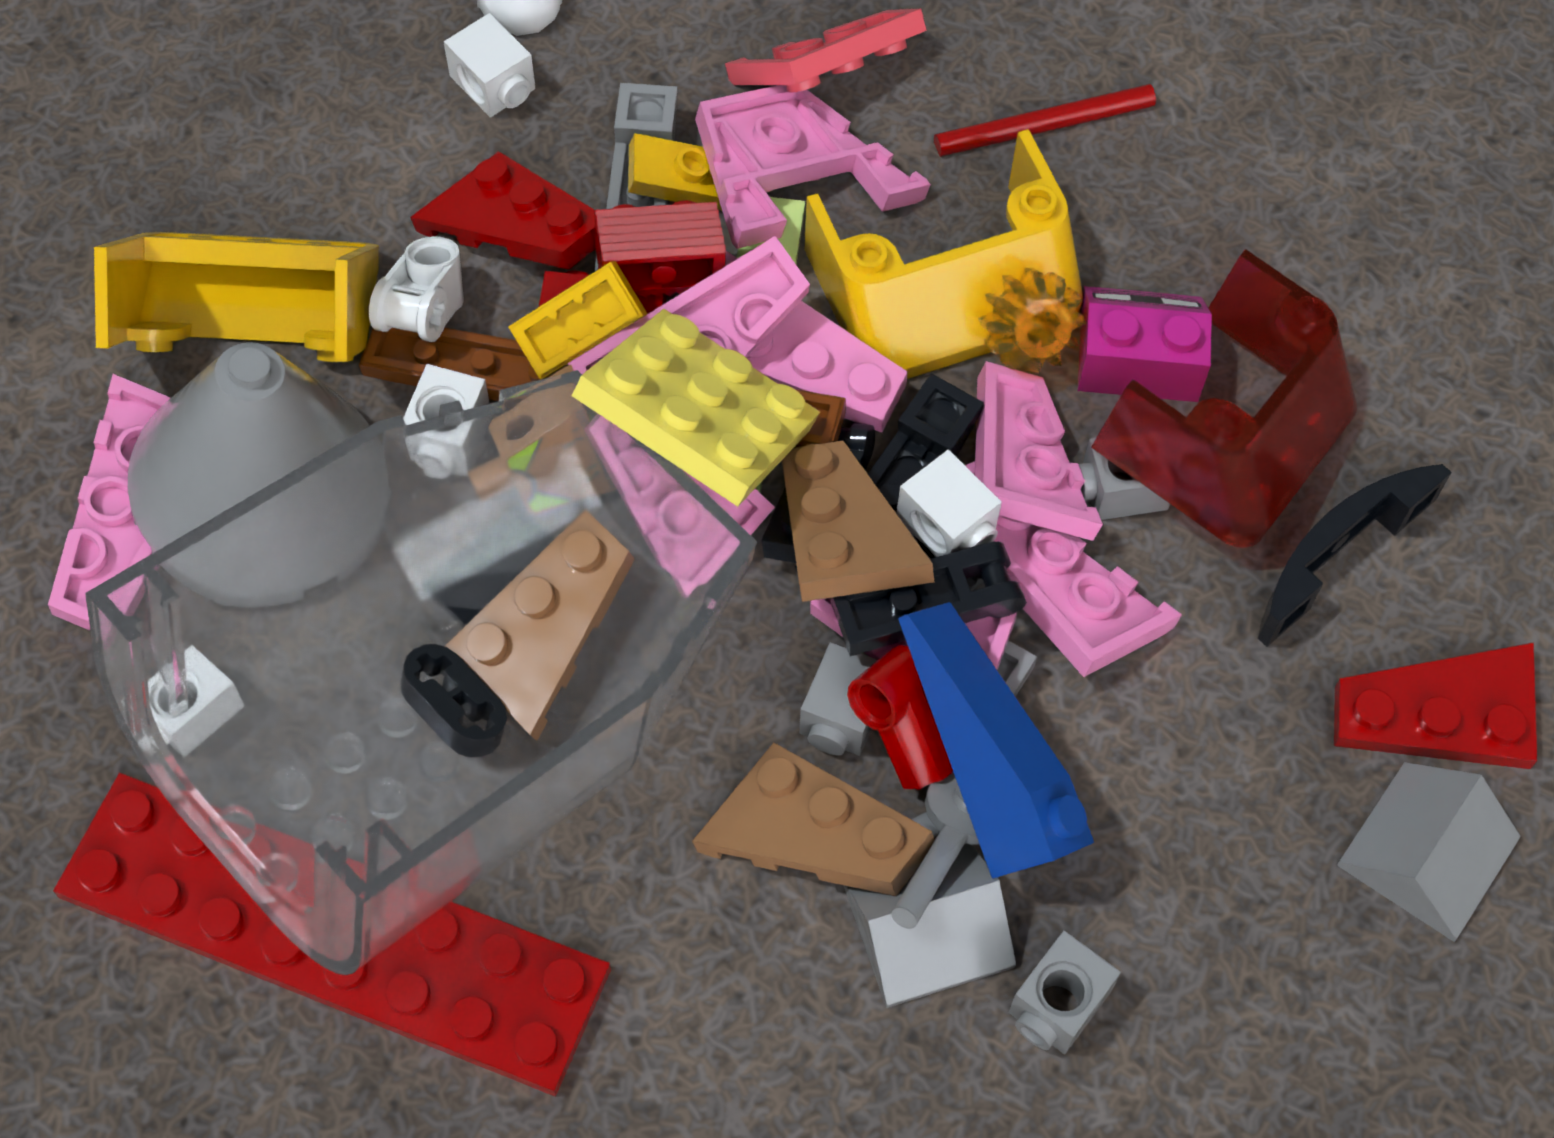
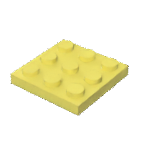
M662 309L582 374L571 395L737 507L810 431L820 414V411L805 402L804 397L797 390L771 380L753 368L751 362L744 355L737 351L723 348L700 333L698 327L691 320L681 315L672 314L665 309Z

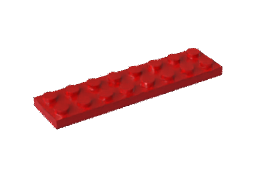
M120 772L53 890L58 898L555 1097L611 972L609 962Z

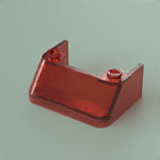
M1245 249L1208 307L1212 314V324L1285 374V379L1254 417L1235 404L1217 398L1205 399L1199 402L1186 417L1132 379L1091 446L1095 451L1221 541L1239 548L1252 547L1262 540L1357 412V401L1338 322L1333 311L1324 301L1315 297Z

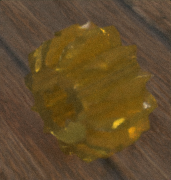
M1025 267L1020 281L1012 275H1002L1004 292L1000 296L996 293L985 294L986 301L994 309L992 312L978 318L981 327L989 332L983 340L986 348L995 355L999 354L1000 362L1012 370H1017L1022 366L1029 373L1040 374L1045 360L1053 366H1062L1060 351L1064 346L1080 348L1078 340L1071 335L1072 330L1087 324L1084 316L1075 310L1082 301L1078 292L1070 287H1066L1065 279L1054 272H1047L1043 275L1042 272L1035 268Z

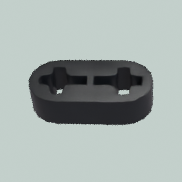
M425 644L414 648L406 656L400 681L401 693L407 703L459 755L475 758L493 753L500 745L507 721L506 708L501 700L448 647L438 644ZM423 671L430 677L442 674L444 676L442 686L434 679H429L425 682L420 681V673ZM464 715L472 722H477L482 718L486 720L485 731L478 725L465 728L462 725Z

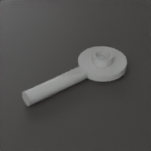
M954 772L944 780L930 784L925 799L927 815L940 833L891 912L893 920L903 928L912 929L916 927L964 844H979Z

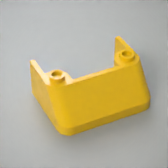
M1029 129L1017 134L1008 186L1011 194L1007 201L1006 217L1013 231L907 264L903 263L893 243L880 235L865 233L840 240L819 194L807 196L804 250L839 326L906 370L907 379L1067 328L1079 316L1083 292L1067 201Z
M149 232L95 246L96 348L109 349L125 341H135L137 351L169 352L173 351V341L184 340L188 337L304 343L305 348L317 350V360L327 362L353 361L354 356L365 350L370 326V298L377 282L379 269V245L347 241Z

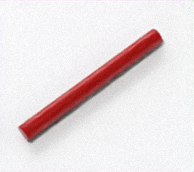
M1151 84L938 133L934 135V144L939 156H946L1017 139L1018 132L1027 129L1034 135L1153 107L1156 104V95Z

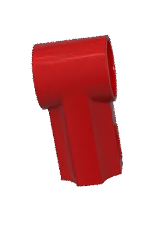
M904 645L893 647L848 686L847 696L855 715L865 725L879 731L903 789H921L934 782L944 780L953 772L909 647Z

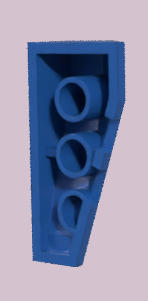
M948 602L899 617L898 620L992 879L1057 860L1093 844L1094 840L1087 823L1086 812L1078 799L1070 775L952 604Z

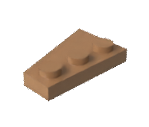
M843 440L796 447L784 457L782 465L802 602L934 582L933 563Z
M585 509L444 647H448L469 666L501 700L506 711L537 741L548 722L545 718L560 688L567 687L577 668L574 664L592 629L598 628L635 559L629 550Z
M774 742L692 840L698 853L721 859L722 854L751 859L753 866L777 871L779 866L816 873L821 881L892 896L898 895L918 869L935 841L931 830Z

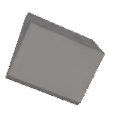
M1404 762L1337 866L1455 942L1521 836L1481 774Z
M964 844L916 927L912 929L899 926L891 915L892 910L912 877L897 896L843 885L886 1008L1016 967L1000 880L997 877L992 879L986 862L971 844Z

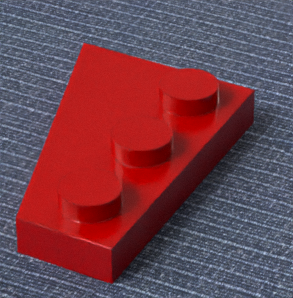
M499 151L489 159L479 163L473 171L410 217L416 232L427 237H436L439 232L455 235L460 245L478 248L483 242L507 248L509 256L568 270L595 250V210Z
M1534 643L1340 678L1335 686L1334 746L1531 769L1537 762Z

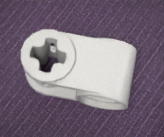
M434 236L421 238L409 244L404 254L386 276L378 280L373 289L369 305V320L372 328L382 332H388L391 328L418 333L419 337L424 341L435 342L442 334L447 322L462 307L464 302L458 245L450 239Z

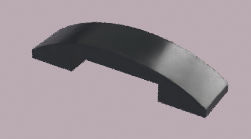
M932 373L899 418L898 432L868 473L896 513L900 486L948 449L957 457L984 406V402Z
M1443 464L1403 471L1362 488L1330 510L1307 533L1289 558L1266 606L1257 639L1268 647L1311 609L1323 585V582L1314 573L1370 524L1377 520L1396 536L1436 501L1452 472Z

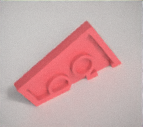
M921 8L885 10L825 30L823 32L824 43L822 38H812L796 43L788 42L772 48L774 59L747 60L743 57L725 63L729 81L733 85H786L789 93L799 92L819 85L821 83L819 75L831 71L832 74H841L864 66L863 57L874 53L875 56H884L902 51L907 48L905 39L927 30Z

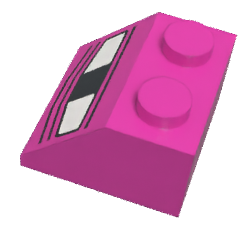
M1083 286L1077 391L1198 402L1211 367L1212 314L1203 298L1199 296Z

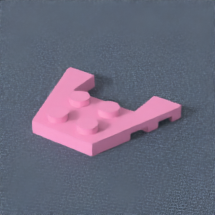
M776 85L701 101L695 121L731 242L736 249L766 242L774 236L777 239L782 237L787 219L766 193L775 189L851 172L880 210L884 212L916 204L924 200L931 184L917 171L913 172L909 177L891 164L894 154L877 142L866 145L848 131L851 122L808 90L789 93L786 85Z

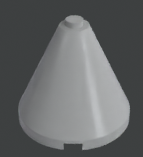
M251 342L234 345L223 352L163 404L149 419L142 429L130 457L127 487L134 523L138 526L141 534L151 547L152 556L168 572L187 585L217 597L236 601L266 602L299 596L300 587L316 582L329 574L335 579L360 557L373 538L381 520L386 493V474L383 454L378 440L367 421L352 404L270 347Z

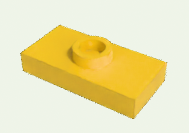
M634 133L629 144L628 193L674 202L689 200L695 203L717 202V209L722 211L702 146Z
M612 261L514 322L508 328L539 379L542 380L646 316L647 312L617 262Z

